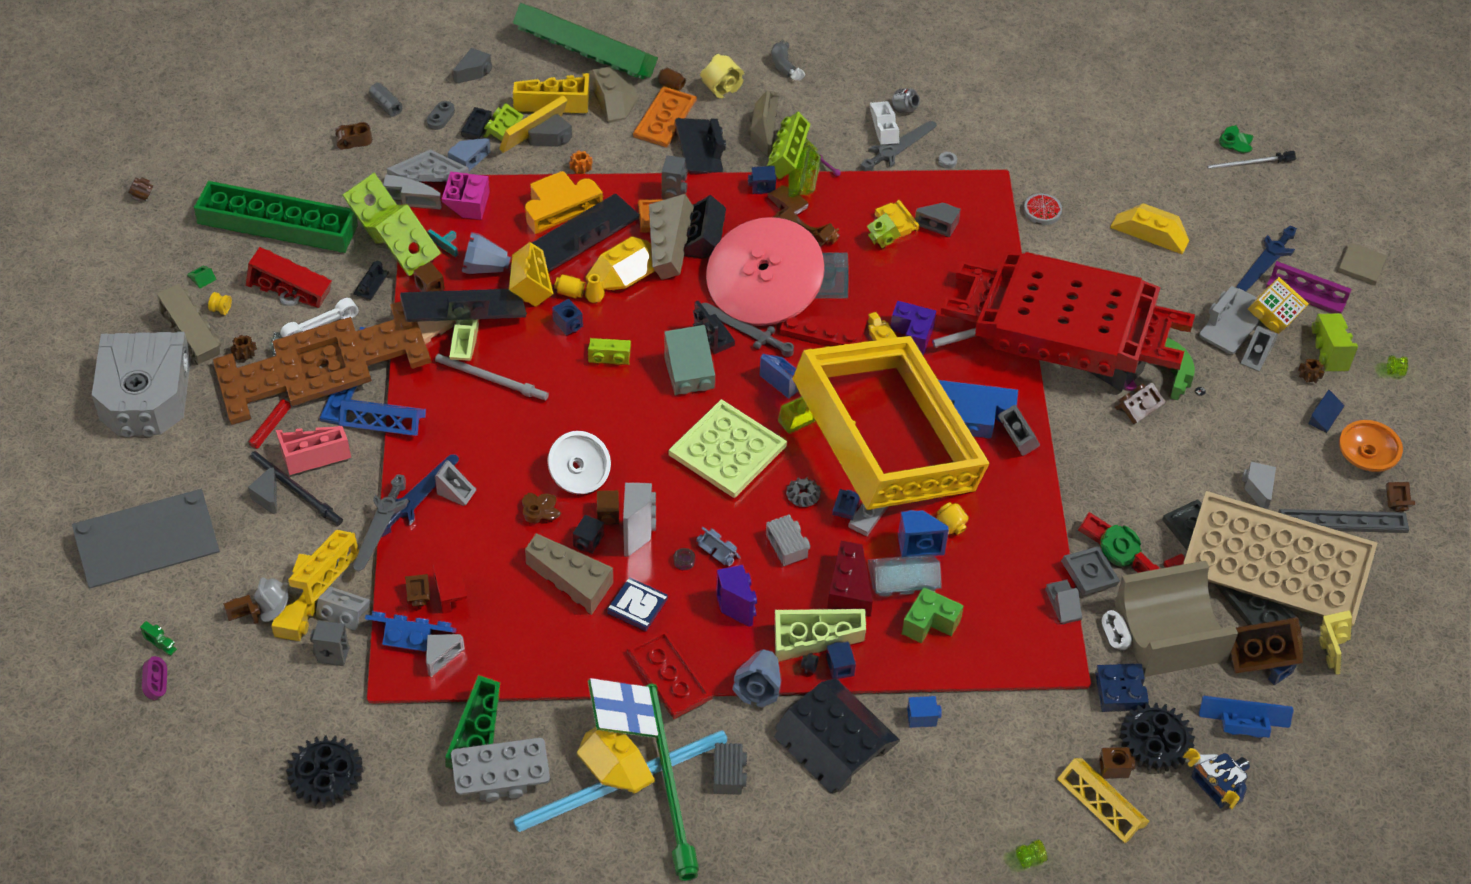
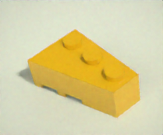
M529 242L512 255L509 290L521 297L525 302H529L536 307L553 295V290L543 250Z

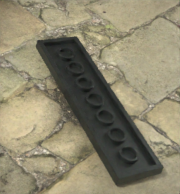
M1198 499L1163 515L1162 519L1187 551L1202 505ZM1215 584L1247 625L1296 617L1286 605Z

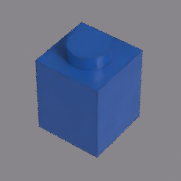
M936 696L908 698L909 728L937 726L938 719L942 717L941 705H937Z

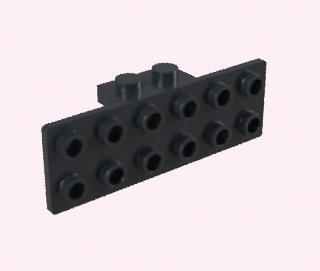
M613 194L533 241L532 244L543 250L547 269L550 272L637 220L639 213L620 196Z
M509 289L400 293L407 322L525 318L527 315L522 298Z

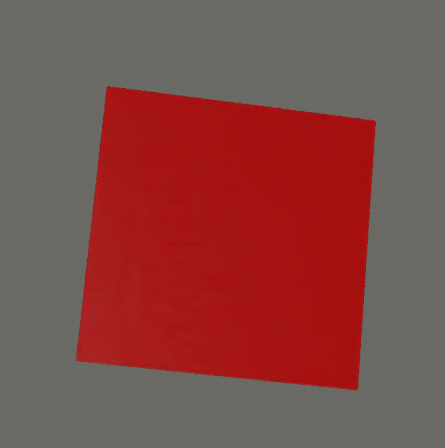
M833 171L790 172L781 179L776 176V189L782 185L798 193L809 203L807 209L797 214L802 222L815 228L831 223L835 229H839L838 234L840 235L834 244L831 242L826 244L825 242L820 247L825 269L823 282L814 300L798 315L868 318L869 320L868 315L876 312L881 321L885 320L891 327L892 314L897 301L936 310L934 328L923 355L936 378L943 381L1018 390L1017 408L1040 444L1039 447L1022 456L1002 422L995 418L991 438L974 437L990 463L976 491L888 506L868 536L849 528L850 519L832 515L839 490H852L854 492L856 490L800 392L798 391L788 399L760 376V358L762 354L783 357L797 368L804 350L830 346L780 335L782 322L767 326H754L763 332H766L768 327L773 326L775 332L771 334V337L782 343H792L794 354L786 357L782 354L781 350L769 344H763L759 349L754 348V342L758 341L756 338L721 321L735 339V346L713 354L710 350L715 372V388L675 395L664 358V331L693 327V310L695 309V302L698 300L701 304L709 303L717 307L707 286V266L710 256L707 258L684 256L681 273L674 277L662 280L657 272L654 271L625 289H604V297L597 303H592L585 297L588 283L586 276L601 254L630 237L643 239L651 244V232L641 233L639 218L548 272L553 295L536 307L523 300L527 313L525 318L478 319V333L471 360H457L522 384L534 385L536 389L549 393L546 401L534 396L522 395L520 391L436 362L437 354L450 358L454 327L441 335L438 333L431 338L430 342L425 344L431 359L429 364L412 369L407 354L391 358L387 404L426 409L425 418H419L418 435L385 432L381 499L388 497L392 489L391 481L396 475H404L406 479L405 490L400 491L397 499H400L452 454L459 457V461L454 467L477 490L468 503L463 506L438 495L435 486L414 509L415 521L411 525L408 517H400L391 526V532L380 538L377 546L373 611L386 613L385 618L391 619L394 618V615L407 616V621L415 622L416 618L428 619L429 624L437 625L438 621L451 623V627L456 628V633L432 629L431 635L460 634L463 637L464 650L431 677L428 675L427 651L382 645L386 622L372 621L367 688L368 703L468 702L478 675L500 682L499 701L591 699L588 685L590 678L646 686L649 683L628 655L627 649L665 629L713 697L738 696L733 691L736 671L758 651L764 649L776 655L775 610H832L827 608L828 598L841 541L863 545L873 601L871 617L865 616L866 633L864 641L850 644L856 662L855 676L838 679L852 694L1088 689L1091 681L1081 620L1061 625L1046 592L1047 584L1063 580L1068 581L1071 589L1076 587L1061 561L1065 555L1070 554L1040 361L995 350L993 346L986 344L982 337L979 336L936 348L932 344L934 339L976 328V322L941 314V308L946 296L966 300L972 287V282L956 279V272L961 261L998 269L1005 252L1022 253L1009 171H841L839 176H835ZM751 172L687 173L685 181L687 183L686 196L692 205L711 195L726 207L721 239L743 223L760 218H772L780 210L785 209L784 207L779 209L768 197L769 193H752V186H748V175H751ZM662 173L567 174L574 185H577L582 179L593 180L603 192V200L613 194H617L638 213V200H666L662 199ZM553 174L484 175L488 176L490 192L482 220L462 218L442 202L447 181H418L440 192L441 209L410 207L426 232L431 229L442 238L451 231L456 232V238L450 243L457 247L458 256L454 257L435 243L441 254L430 261L443 275L445 287L443 291L509 289L512 255L529 242L532 243L567 222L565 221L535 234L526 221L525 206L527 202L532 200L531 183ZM898 200L902 202L914 219L918 208L939 203H946L961 209L959 223L950 237L919 226L918 231L913 230L910 234L897 238L891 244L881 248L878 242L876 244L872 242L868 236L871 232L867 227L878 219L875 215V209L890 203L895 204ZM471 233L480 234L507 251V256L511 257L508 269L504 268L503 272L468 274L462 272L463 266L467 267L463 264L470 239L474 240V238L470 237ZM414 242L410 243L408 246L409 252L415 254L418 251V245ZM398 261L395 303L401 301V292H422L415 284L414 273L408 276ZM563 274L585 282L582 297L572 298L557 294V289L554 288L557 277L560 278ZM1026 298L1023 301L1030 303V298ZM570 299L583 313V327L566 336L553 321L552 307ZM1021 310L1019 312L1023 315L1029 314V312L1025 310ZM868 321L861 342L873 341L869 335ZM894 332L897 337H906L905 334ZM590 338L631 340L629 364L588 362ZM897 368L827 377L851 419L856 422L855 425L884 474L953 463L952 458ZM721 399L787 441V446L735 498L669 456V449ZM387 415L386 426L391 427L395 421L390 415ZM406 417L401 423L406 429L412 430V418ZM584 431L591 433L604 443L609 452L611 460L609 475L603 485L591 493L573 494L567 492L556 484L549 472V451L554 442L568 432ZM573 462V467L578 469V464ZM798 477L800 479L808 477L810 481L815 480L816 484L820 486L819 500L807 507L793 504L787 497V487L790 482L797 480ZM625 483H652V492H656V531H651L650 541L630 556H624L623 515ZM808 488L804 490L800 489V493H807ZM618 490L619 524H604L605 535L593 554L587 551H580L573 546V532L584 515L597 519V491ZM528 493H533L537 497L541 494H552L556 497L554 508L559 510L561 515L553 520L541 519L538 523H530L525 520L523 515V497ZM860 499L859 507L857 508L856 512L858 511V509H859V508L861 507V505L863 504V502L861 501V499ZM947 503H956L961 506L969 518L965 524L967 528L959 535H956L955 532L948 534L945 555L901 557L898 541L901 512L923 510L937 518V511ZM789 514L793 521L799 523L801 535L808 539L810 549H808V558L783 566L766 535V524L768 521L771 522ZM702 527L708 531L712 528L722 536L720 540L724 543L728 540L738 548L736 552L740 558L734 556V562L731 566L723 565L713 557V554L717 551L716 548L709 554L699 547L696 539L699 535L705 534ZM536 533L613 568V584L592 615L580 603L574 602L565 591H560L552 581L546 580L526 564L525 549ZM690 557L691 563L684 564L683 558ZM459 561L467 591V599L450 602L452 612L443 613L433 565ZM743 565L745 573L750 574V589L755 591L757 597V604H754L756 616L753 617V626H747L721 613L716 596L717 570ZM428 574L430 602H426L425 606L413 607L412 604L407 602L405 576ZM629 577L668 595V600L647 631L641 630L607 613L608 607ZM924 587L964 605L961 621L952 636L931 627L923 642L920 643L902 634L904 619ZM826 650L813 653V655L819 657L818 667L814 674L809 672L805 674L804 669L801 668L803 656L779 661L781 678L779 695H806L820 682L831 680L832 676L826 660Z

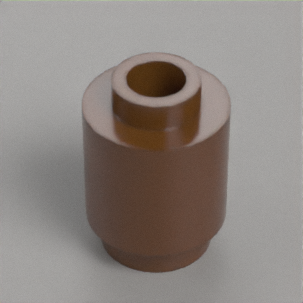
M668 67L662 69L658 74L659 84L667 88L681 91L685 86L686 78L683 77V74Z

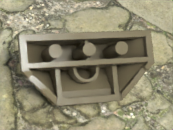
M611 67L586 71V73H589V83L607 122L611 123L626 119L638 100L637 93L627 73Z
M766 91L755 103L754 111H750L749 122H752V124H748L747 135H751L750 142L767 157L772 152L779 93Z

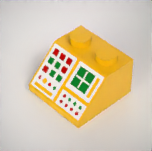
M1278 277L1248 307V310L1267 326L1269 330L1279 334L1309 303Z

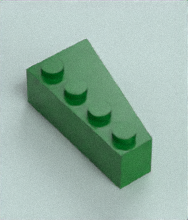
M478 675L445 756V767L453 769L451 752L454 749L494 744L500 682Z

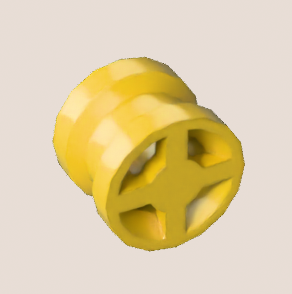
M213 292L208 302L209 311H219L220 314L226 315L232 305L231 296H221L220 293Z

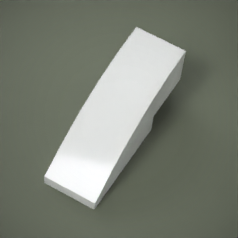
M889 102L870 103L871 114L880 144L899 143V128L895 122V113Z

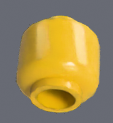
M949 502L937 511L938 516L936 519L948 526V534L955 532L956 535H959L967 528L965 524L969 518L959 504Z

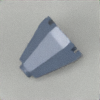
M472 232L470 237L474 238V240L470 239L463 264L467 267L463 266L462 272L468 274L503 272L504 268L508 269L511 258L507 256L508 252L482 235Z
M764 649L756 652L736 671L733 691L744 703L751 704V701L757 703L756 706L764 707L777 701L781 678L778 658L773 652Z

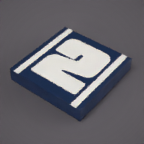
M629 577L608 607L607 613L641 630L647 631L668 600V595Z

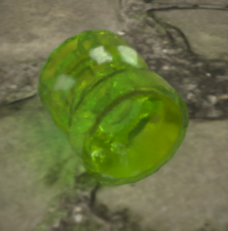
M1040 839L1031 841L1030 845L1022 844L1016 847V856L1023 869L1032 867L1034 863L1041 864L1048 860L1045 846Z

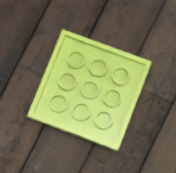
M721 399L669 449V456L735 498L787 446V441Z

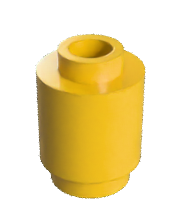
M562 274L560 278L557 277L554 288L557 289V294L581 298L585 282H582L581 279Z

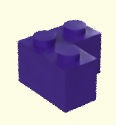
M897 301L892 314L891 329L893 332L911 336L921 354L924 355L934 328L936 310Z

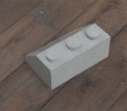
M625 483L623 515L624 556H630L650 541L651 531H656V492H652V483Z

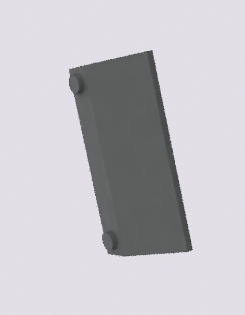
M202 489L72 524L89 589L220 552Z

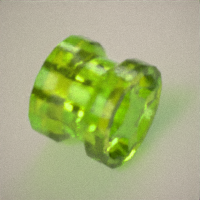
M1390 355L1387 361V374H1399V376L1405 377L1408 370V358L1405 356L1396 358V356Z

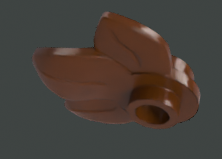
M533 493L526 494L522 500L525 520L530 523H538L541 519L553 520L559 517L561 512L554 508L556 497L547 493L541 494L539 497Z

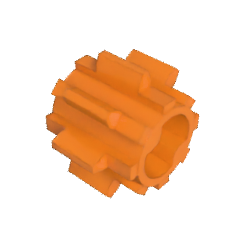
M579 150L570 156V169H573L575 174H586V172L592 170V157H589L586 151Z

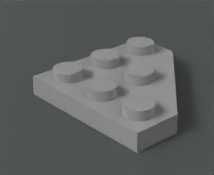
M428 150L387 168V175L400 176L415 181H447L450 171L469 174L468 167L433 150Z

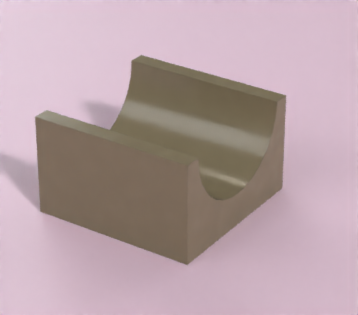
M1207 561L1122 576L1115 607L1117 612L1124 617L1132 636L1131 647L1138 664H1142L1144 677L1228 661L1238 632L1235 626L1222 628L1214 615L1208 592L1209 565Z

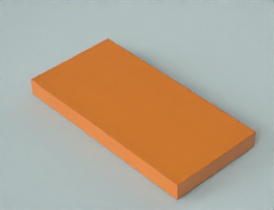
M663 86L635 129L633 137L667 148L677 133L674 124L675 119L686 118L697 97Z

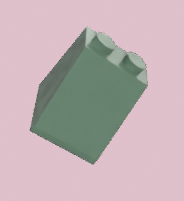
M705 325L664 331V358L674 394H687L689 392L715 388V372Z

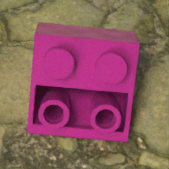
M450 171L442 202L462 218L482 220L490 192L488 176Z

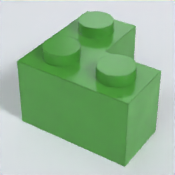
M924 587L904 619L902 634L920 643L923 642L931 627L952 636L961 621L964 605Z

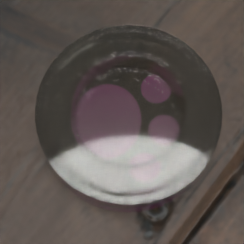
M688 548L678 549L674 553V565L680 570L691 569L695 565V553Z

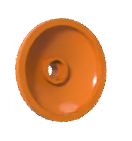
M1359 420L1350 423L1343 429L1339 438V447L1343 456L1354 466L1366 471L1381 472L1389 470L1398 464L1403 453V445L1399 436L1390 427L1373 420Z

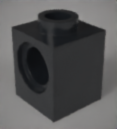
M584 515L573 532V546L580 551H587L593 554L605 535L604 522Z

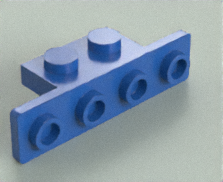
M372 611V616L365 615L366 620L386 622L382 645L427 651L428 635H431L432 629L456 633V628H452L451 623L438 621L437 625L429 624L428 619L416 618V621L412 622L407 621V616L394 615V618L391 619L385 618L386 613Z
M1202 696L1199 716L1222 720L1223 731L1232 735L1244 734L1256 738H1270L1271 726L1290 727L1294 709L1292 706Z

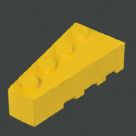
M589 73L583 74V77L574 78V75L566 76V79L556 80L555 77H552L543 82H540L538 79L514 82L513 108L521 112H536L559 97L565 96L568 101L563 113H588Z

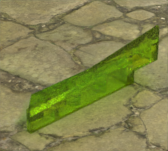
M807 138L796 169L789 173V197L810 195L815 191L821 156L817 153L818 148Z

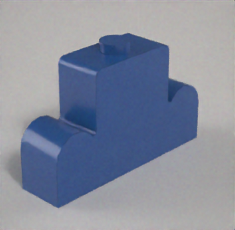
M938 380L973 437L991 438L995 418L1001 422L998 415L1013 405L1017 406L1018 390Z

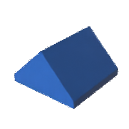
M762 354L760 358V376L788 399L799 391L792 380L796 368L783 357Z

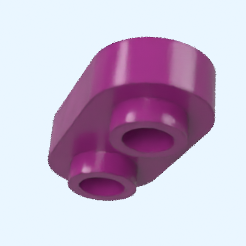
M152 656L143 664L142 691L147 698L157 700L166 693L167 665L160 657Z

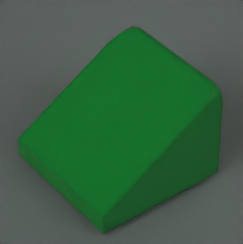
M204 265L187 274L199 289L217 280L212 268Z

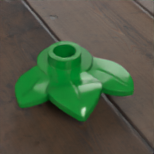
M1233 125L1225 129V132L1219 138V144L1227 149L1248 153L1253 150L1249 144L1254 136L1239 133L1238 126Z

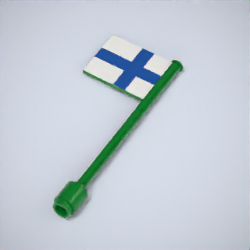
M590 678L588 685L597 730L656 738L677 846L672 851L675 873L681 881H690L697 878V872L699 871L695 847L689 845L686 840L657 695V685L638 686Z

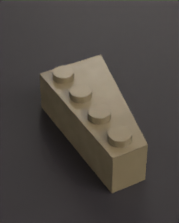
M686 194L649 204L652 264L662 280L680 275L684 258L683 248L684 244L687 243L688 237L686 233L687 229L690 228V214L693 213L694 208Z
M176 284L157 293L159 313L162 317H166L167 324L170 328L174 327L175 333L185 332L190 354L197 365L220 355L219 347H221V343L216 335L213 336L211 334V328L207 320L203 321L200 317L201 312L198 306L191 303V296L187 289L183 290L180 284Z
M537 533L525 549L526 564L546 580L552 581L560 591H565L574 602L584 606L591 615L613 584L612 567Z

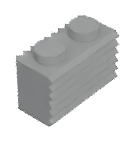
M788 514L787 516L767 522L766 535L783 566L808 558L810 544L806 537H802L801 528L797 521H793Z

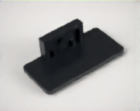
M676 118L674 124L688 173L723 172L721 156L723 151L726 150V140H723V129L720 127L718 119Z

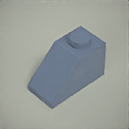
M485 138L459 141L448 151V158L468 167L470 171L491 152L490 140Z

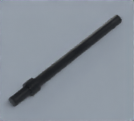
M257 451L251 453L250 457L264 469L274 468L276 478L316 508L318 514L324 518L327 517L337 526L343 522V519L333 512L331 506L319 501Z

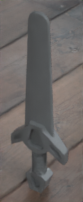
M934 121L926 122L900 137L899 143L870 147L868 152L879 154L872 159H865L861 164L860 170L873 171L874 166L883 160L889 161L891 168L895 165L896 155L933 130L937 123Z
M396 475L391 481L392 489L388 497L380 500L375 494L373 502L377 507V511L354 562V570L361 571L365 568L392 516L406 508L409 502L408 499L396 502L399 492L405 490L406 487L404 475Z

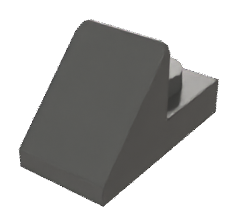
M1067 580L1047 584L1046 592L1061 625L1082 620L1078 589H1071Z

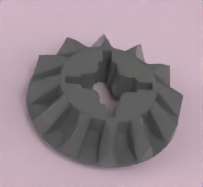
M798 477L797 480L791 481L787 487V497L797 506H811L820 498V486L816 484L815 480L810 481L808 477L805 479ZM808 488L807 493H800V489L804 490Z

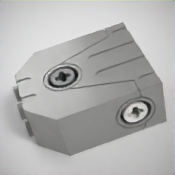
M185 332L101 334L92 398L99 420L118 436L144 435L151 437L153 435H161L184 418L191 354Z

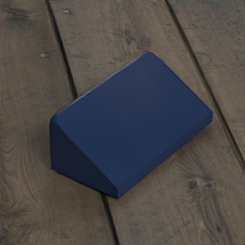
M1328 390L1312 413L1308 424L1327 433L1345 405L1333 392Z

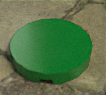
M1113 525L1101 537L1100 545L1102 552L1114 565L1120 567L1130 566L1134 562L1135 555L1142 552L1140 550V538L1127 526Z

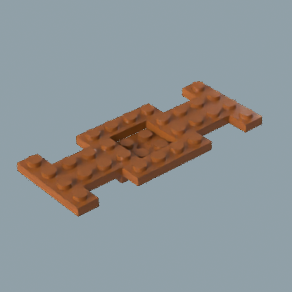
M400 301L390 304L394 320L355 331L351 317L273 340L277 356L238 368L233 353L213 359L231 425L252 419L247 403L285 391L288 392L291 405L294 406L371 382L372 379L367 366L407 354L412 369L431 363L418 322L406 321ZM322 364H328L325 368H319Z

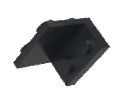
M696 301L695 309L693 310V327L705 325L709 347L713 354L735 346V339L717 315H709L700 301Z

